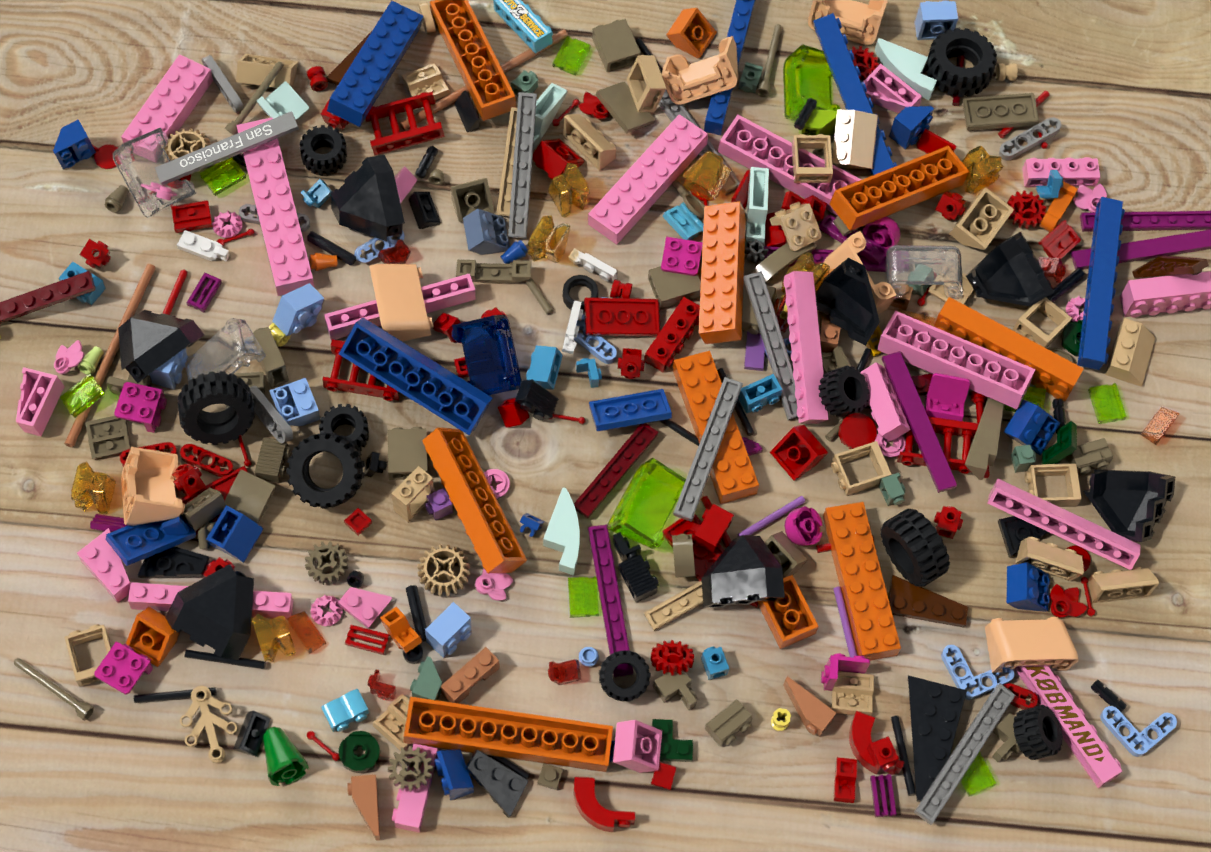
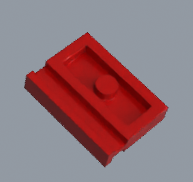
M208 200L171 206L175 233L213 227Z
M1066 220L1061 221L1038 242L1039 245H1042L1043 250L1053 263L1061 260L1081 241L1073 228L1068 226Z

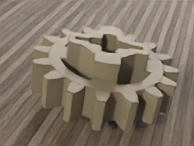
M331 541L328 545L321 542V547L315 544L314 551L308 550L310 557H305L307 562L305 568L309 570V577L314 575L313 579L315 582L321 579L323 585L326 580L332 584V579L335 578L339 581V575L345 576L343 569H348V564L345 563L348 561V557L344 556V549L339 550V544L333 547ZM337 556H338L339 559H340V564H339V565H338L337 562H336V557H337ZM314 561L318 564L317 569L314 568Z
M409 746L408 751H405L402 747L401 754L394 752L395 760H389L392 766L388 767V772L392 773L389 775L390 780L396 779L394 781L395 787L400 784L401 791L408 787L409 792H412L413 787H416L419 791L420 784L427 785L426 778H432V774L429 772L433 771V766L429 765L432 760L431 758H426V751L421 754L420 747L412 751V747ZM422 763L424 764L423 774L419 770V768L422 766ZM398 764H399L400 767L402 768V770L399 772V774H397V766H398ZM414 766V771L409 770L407 772V767L412 768Z

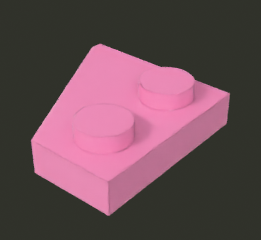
M350 587L337 604L368 629L392 600V597Z

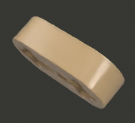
M428 2L418 4L419 12L423 15L422 22L426 34L436 32Z

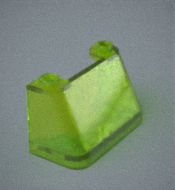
M802 44L785 60L783 80L784 113L786 119L796 121L809 98L817 101L815 109L841 110L838 104H832L831 77L833 75L822 50Z
M652 457L640 465L613 512L607 528L616 534L621 532L623 537L651 549L659 548L664 541L662 529L680 497L686 479Z

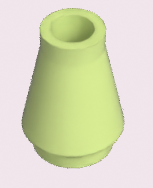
M95 346L77 365L78 369L86 375L94 373L101 356L104 354L103 350Z

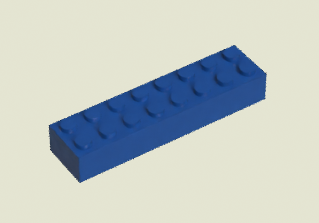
M391 0L331 95L327 108L328 112L358 127L361 126L419 32L423 15Z
M361 318L355 323L339 352V355L468 435L476 429L493 399L365 318Z

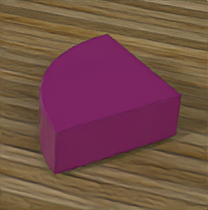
M742 437L748 456L762 453V447L759 443Z

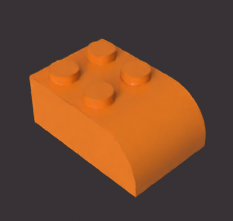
M793 575L783 578L785 598L775 602L758 601L761 612L780 649L815 635L819 627Z

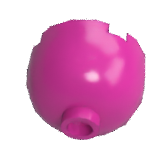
M887 216L866 224L862 231L864 236L886 248L889 252L897 246L901 235L898 224Z
M804 506L793 510L787 516L784 526L790 541L799 546H809L819 542L822 537L820 526L823 525L820 515L815 509Z

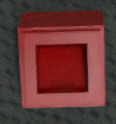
M659 762V770L654 771L651 785L671 790L677 767Z

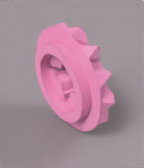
M228 210L226 213L220 212L217 217H214L212 223L213 230L220 237H233L242 228L241 217L236 212L231 213ZM230 221L231 225L227 224L224 226L223 222Z
M1078 296L1068 302L1066 313L1072 317L1071 321L1078 322V320H1083V312L1078 315V308L1084 306L1085 298Z
M878 433L875 439L882 454L888 458L897 457L900 451L903 452L905 448L903 435L893 440V446L886 448V442H890L887 438L881 437Z
M498 469L485 471L484 475L489 485L492 484V478H494L496 483H499L496 490L493 489V486H490L496 499L505 496L510 486L506 473Z
M327 595L317 598L311 606L312 619L321 626H331L337 623L343 613V608L337 604L339 600L334 596ZM330 604L332 612H327L323 617V610L321 608H326Z

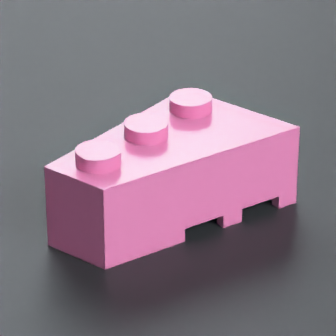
M882 64L864 81L867 92H865L866 97H870L875 105L896 113H900L905 107L921 105L922 96Z
M23 367L22 373L24 375L23 383L20 386L21 398L18 401L16 423L24 432L42 436L65 386L56 375Z
M108 528L77 552L81 562L118 603L129 594L131 582L122 560L106 541V534L111 533Z

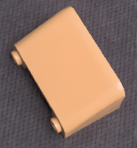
M813 0L808 25L811 29L815 30L814 20L834 13L835 18H839L842 28L840 31L846 35L847 40L870 45L876 40L888 0H870L869 4L854 0Z
M733 36L720 41L718 46L719 55L692 64H688L687 59L683 55L677 54L667 57L661 75L673 103L678 105L685 104L736 86L738 82L737 46Z
M861 231L851 235L826 257L823 262V269L826 275L831 273L847 258L863 265L857 254L863 251L866 246V240ZM868 274L877 313L880 314L889 308L896 297V293L887 282H880L874 285Z
M416 264L369 265L382 329L402 342L430 336V328H434L432 318L427 317L420 285V279L423 278L421 267L417 268Z
M131 447L121 476L125 525L137 526L170 520L183 515L185 504L182 503V499L176 498L175 485L173 483L174 477L172 476L181 465V463H178L177 454Z
M1050 617L1047 620L1005 621L1002 618H995L985 626L992 673L1003 672V667L1015 669L1017 666L1051 665L1052 668L1057 667L1058 671H1067L1079 661L1077 651L1063 620H1060L1058 617Z

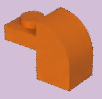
M397 607L380 617L394 643L399 649L402 648L405 653L422 643L420 636L411 628L406 616Z

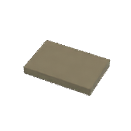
M625 82L596 92L597 98L626 134L654 124L655 119L650 112L637 111L630 88Z

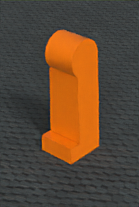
M1063 181L1058 198L1053 199L1040 227L1050 232L1058 225L1078 190L1077 188Z

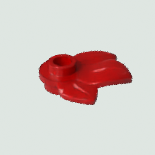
M585 92L583 97L584 103L578 105L579 109L584 114L593 115L597 119H606L609 116V111L596 96Z
M1056 584L1051 589L1050 598L1052 603L1050 610L1055 617L1065 618L1067 615L1078 617L1086 611L1087 606L1078 602L1079 589L1077 587L1063 590L1060 585ZM1058 606L1063 609L1062 612L1057 610Z

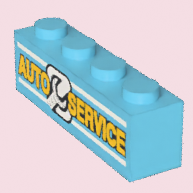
M493 0L494 11L535 54L553 43L551 28L546 26L541 18L532 12L528 4L525 5L522 0Z

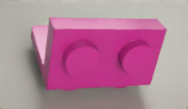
M666 237L661 270L696 276L698 274L703 242Z
M934 373L925 400L927 415L929 417L962 421L970 380Z
M126 382L123 385L114 414L116 418L143 423L147 432L154 433L156 427L160 426V414L166 407L167 399L162 389Z
M116 641L94 672V675L97 679L127 695L131 692L142 674L146 673L149 675L153 667L150 658L144 654L139 655L127 644L122 645Z
M840 653L830 655L827 664L824 666V671L821 672V683L824 684V690L832 691L838 679V671L865 674L870 665V660L865 659L864 656L845 657L844 654Z

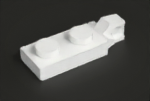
M186 230L177 244L178 249L209 261L218 258L227 262L230 256L229 250L222 248L223 245Z
M575 248L570 253L568 258L575 265H583L585 270L590 273L595 272L599 274V277L604 281H611L613 283L614 279L617 280V270Z
M574 301L562 352L573 354L577 343L574 337H577L580 327L576 326L577 320L581 321L583 309H580L582 302Z

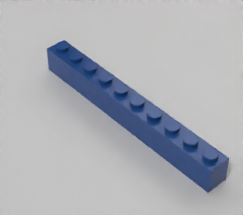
M736 0L727 37L733 36L737 46L738 67L755 0ZM733 88L711 96L705 119V132L721 135Z
M834 13L814 20L815 32L846 110H857L873 114L871 109L873 108V103L870 97H866V85L864 81L861 82L859 76H861L858 66L853 64L854 55L852 50L847 49L846 44H848L846 35L840 31L842 25L839 18H835ZM879 118L877 122L873 169H870L872 176L897 166L896 162L893 163L891 160L893 155L890 146L886 147L885 133L883 129L879 130Z
M1101 197L1096 205L1077 363L1078 366L1100 370L1108 360L1106 348H1108L1110 343L1108 331H1110L1112 326L1110 315H1112L1114 304L1111 303L1115 296L1116 288H1113L1118 275L1115 272V268L1119 263L1117 251H1119L1121 246L1119 235L1122 233L1123 225L1121 220L1125 209H1122L1123 201Z

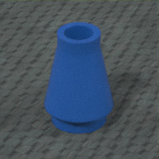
M519 240L518 242L515 241L500 257L505 264H509L513 260L526 257L529 251L525 244Z

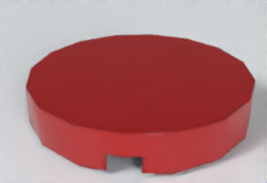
M854 413L842 420L839 426V437L844 445L849 447V449H854L874 442L877 437V429L870 417L861 413Z

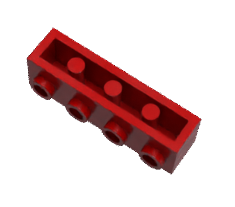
M683 297L646 351L645 363L661 372H664L667 367L670 368L675 360L674 356L676 353H681L685 345L683 344L684 341L691 338L694 333L693 328L695 325H699L700 305Z

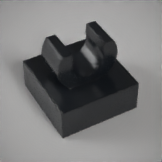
M372 452L367 457L365 476L372 477L376 472L383 473V470H386L387 462L379 460L380 453Z

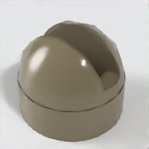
M439 169L433 170L430 173L429 182L434 185L443 184L444 173Z

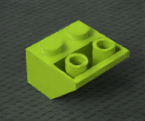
M814 109L804 128L799 130V134L830 135L831 137L835 134L837 111Z

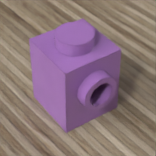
M444 488L426 496L427 503H425V507L429 515H433L435 521L453 513L452 502Z

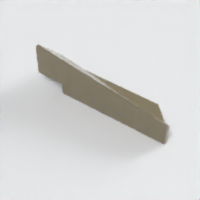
M989 397L965 461L966 467L979 480H983L987 465L993 466L996 459L1004 407L1003 403Z

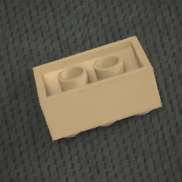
M245 54L237 62L236 82L241 83L243 86H252L253 84L260 87L276 63L280 61L283 63V68L267 89L270 87L278 88L285 81L293 87L298 61Z
M837 110L832 156L833 165L839 168L873 169L878 115L857 110Z
M567 114L564 116L563 136L599 171L616 159L615 145L612 142H608L602 132L596 130L587 118H584L581 114Z
M985 187L975 197L949 235L962 245L985 250L1014 209Z
M1127 318L1123 319L1117 331L1105 375L1142 386L1155 341L1154 335L1142 323Z
M1028 537L1021 541L1016 564L1028 562L1047 574L1068 581L1083 575V559L1081 555L1076 554V551L1060 549L1058 545L1053 543H1041L1035 537Z
M1134 567L1127 571L1116 569L1111 571V573H1103V571L1094 572L1089 577L1087 585L1091 602L1099 603L1149 597L1159 584V581L1149 568L1141 569V567Z

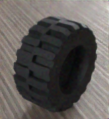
M955 28L954 31H951V29L947 30L944 34L941 33L934 39L929 50L926 71L928 77L937 80L935 87L938 86L942 92H948V95L953 96L954 94L958 95V97H963L964 95H967V97L973 96L974 93L978 94L987 88L997 64L996 50L993 49L992 43L988 42L984 35L981 36L979 32H972L967 28L964 30ZM963 55L964 59L970 61L975 67L961 68L952 64L948 58Z
M212 371L206 375L202 373L197 376L198 378L189 380L188 385L185 384L181 389L177 402L180 425L188 436H191L195 441L200 440L203 444L212 443V445H218V443H229L230 440L235 441L239 439L240 435L243 436L248 431L247 428L249 429L253 424L255 413L252 393L244 380L241 378L237 379V376L230 373L228 375L222 371L219 373ZM213 404L230 406L224 411L215 413L202 410Z
M319 433L303 439L299 442L298 446L294 447L292 450L293 454L287 461L289 468H286V474H289L290 479L288 483L293 486V493L299 495L302 502H308L312 507L329 508L347 502L356 495V491L360 489L361 481L365 476V472H363L365 464L361 460L360 456L362 454L360 450L357 451L356 445L352 441L349 442L345 436H339L336 433ZM320 452L333 453L342 464V479L333 488H320L310 477V461Z
M905 509L883 523L880 535L883 539L882 543L886 548L885 551L898 572L909 583L917 587H924L948 571L950 558L943 539L939 536L929 519H926L918 510Z

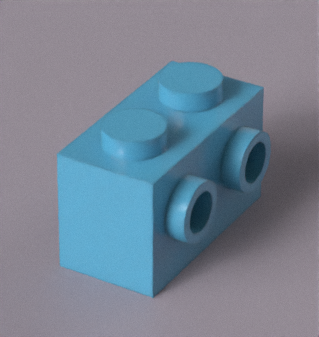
M72 262L61 274L59 281L87 272V270ZM92 274L96 290L76 297L82 303L87 302L93 305L106 289L103 280Z
M535 346V350L531 355L530 369H528L526 374L527 380L533 379L545 389L554 390L563 357L557 347Z
M774 374L743 387L738 400L746 414L750 412L755 413L767 404L773 405L780 400L782 388Z

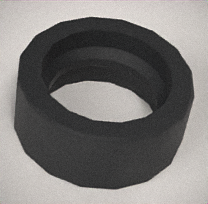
M575 275L565 282L562 297L564 304L569 309H572L575 301L569 295L570 289L574 286H585L591 291L590 298H598L597 284L592 278L585 275ZM584 301L581 303L580 309H583V312H585Z

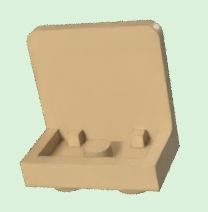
M794 203L790 205V209L777 211L775 213L776 216L770 218L772 226H782L791 251H797L822 237L810 203Z

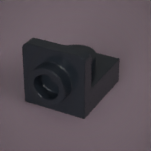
M621 532L613 535L612 542L622 562L640 554V545L630 548L628 539L626 537L623 538Z

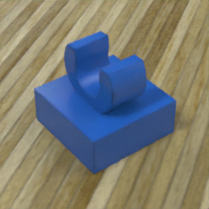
M526 513L520 520V523L524 524L521 526L520 532L523 533L526 527H529L531 529L529 536L532 537L536 534V530L542 528L545 521Z

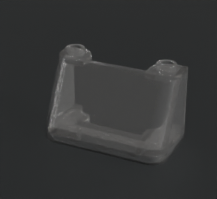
M161 127L123 143L113 152V160L146 218L155 216L196 194L194 185L186 179L182 181L177 179L163 185L171 188V191L177 194V196L171 197V200L156 197L157 192L141 186V184L150 185L151 182L161 184L155 167L170 162L164 150L167 146L168 138Z
M891 246L886 252L885 282L889 283L896 293L895 298L905 294L906 285H944V294L947 297L962 299L961 252L955 246Z
M235 318L228 320L219 332L196 353L187 358L185 367L188 381L192 378H198L197 376L202 373L206 375L212 371L215 373L222 371L228 375L230 373L234 374L240 367H248L250 365L249 361L257 359L258 362H261L266 357L265 352L245 320Z

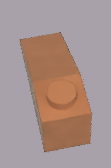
M787 677L783 686L802 723L806 726L808 732L813 735L817 734L820 737L834 719L836 712L790 677Z
M376 774L351 776V783H347L348 796L352 795L355 806L375 840L378 841L380 840Z

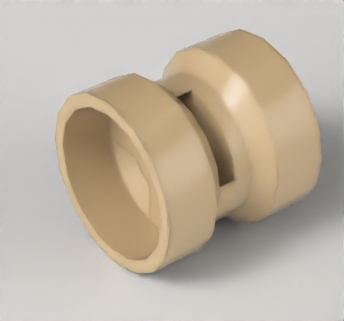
M998 63L996 67L997 81H1004L1005 79L1016 81L1017 64L1010 63L1005 65L1004 63Z

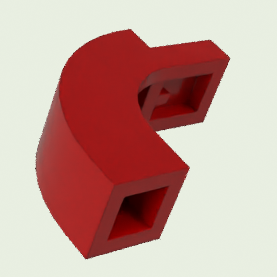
M856 711L849 730L852 752L863 767L874 774H878L879 771H877L867 750L869 744L872 743L871 730L875 717ZM898 760L894 768L884 772L892 775L895 773L899 774L904 761Z
M574 777L575 804L581 816L589 824L607 832H613L614 824H618V827L622 828L634 825L635 812L611 811L598 803L595 797V778Z

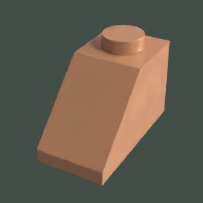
M822 316L819 332L821 352L829 353L838 346L841 327L831 323L830 318Z

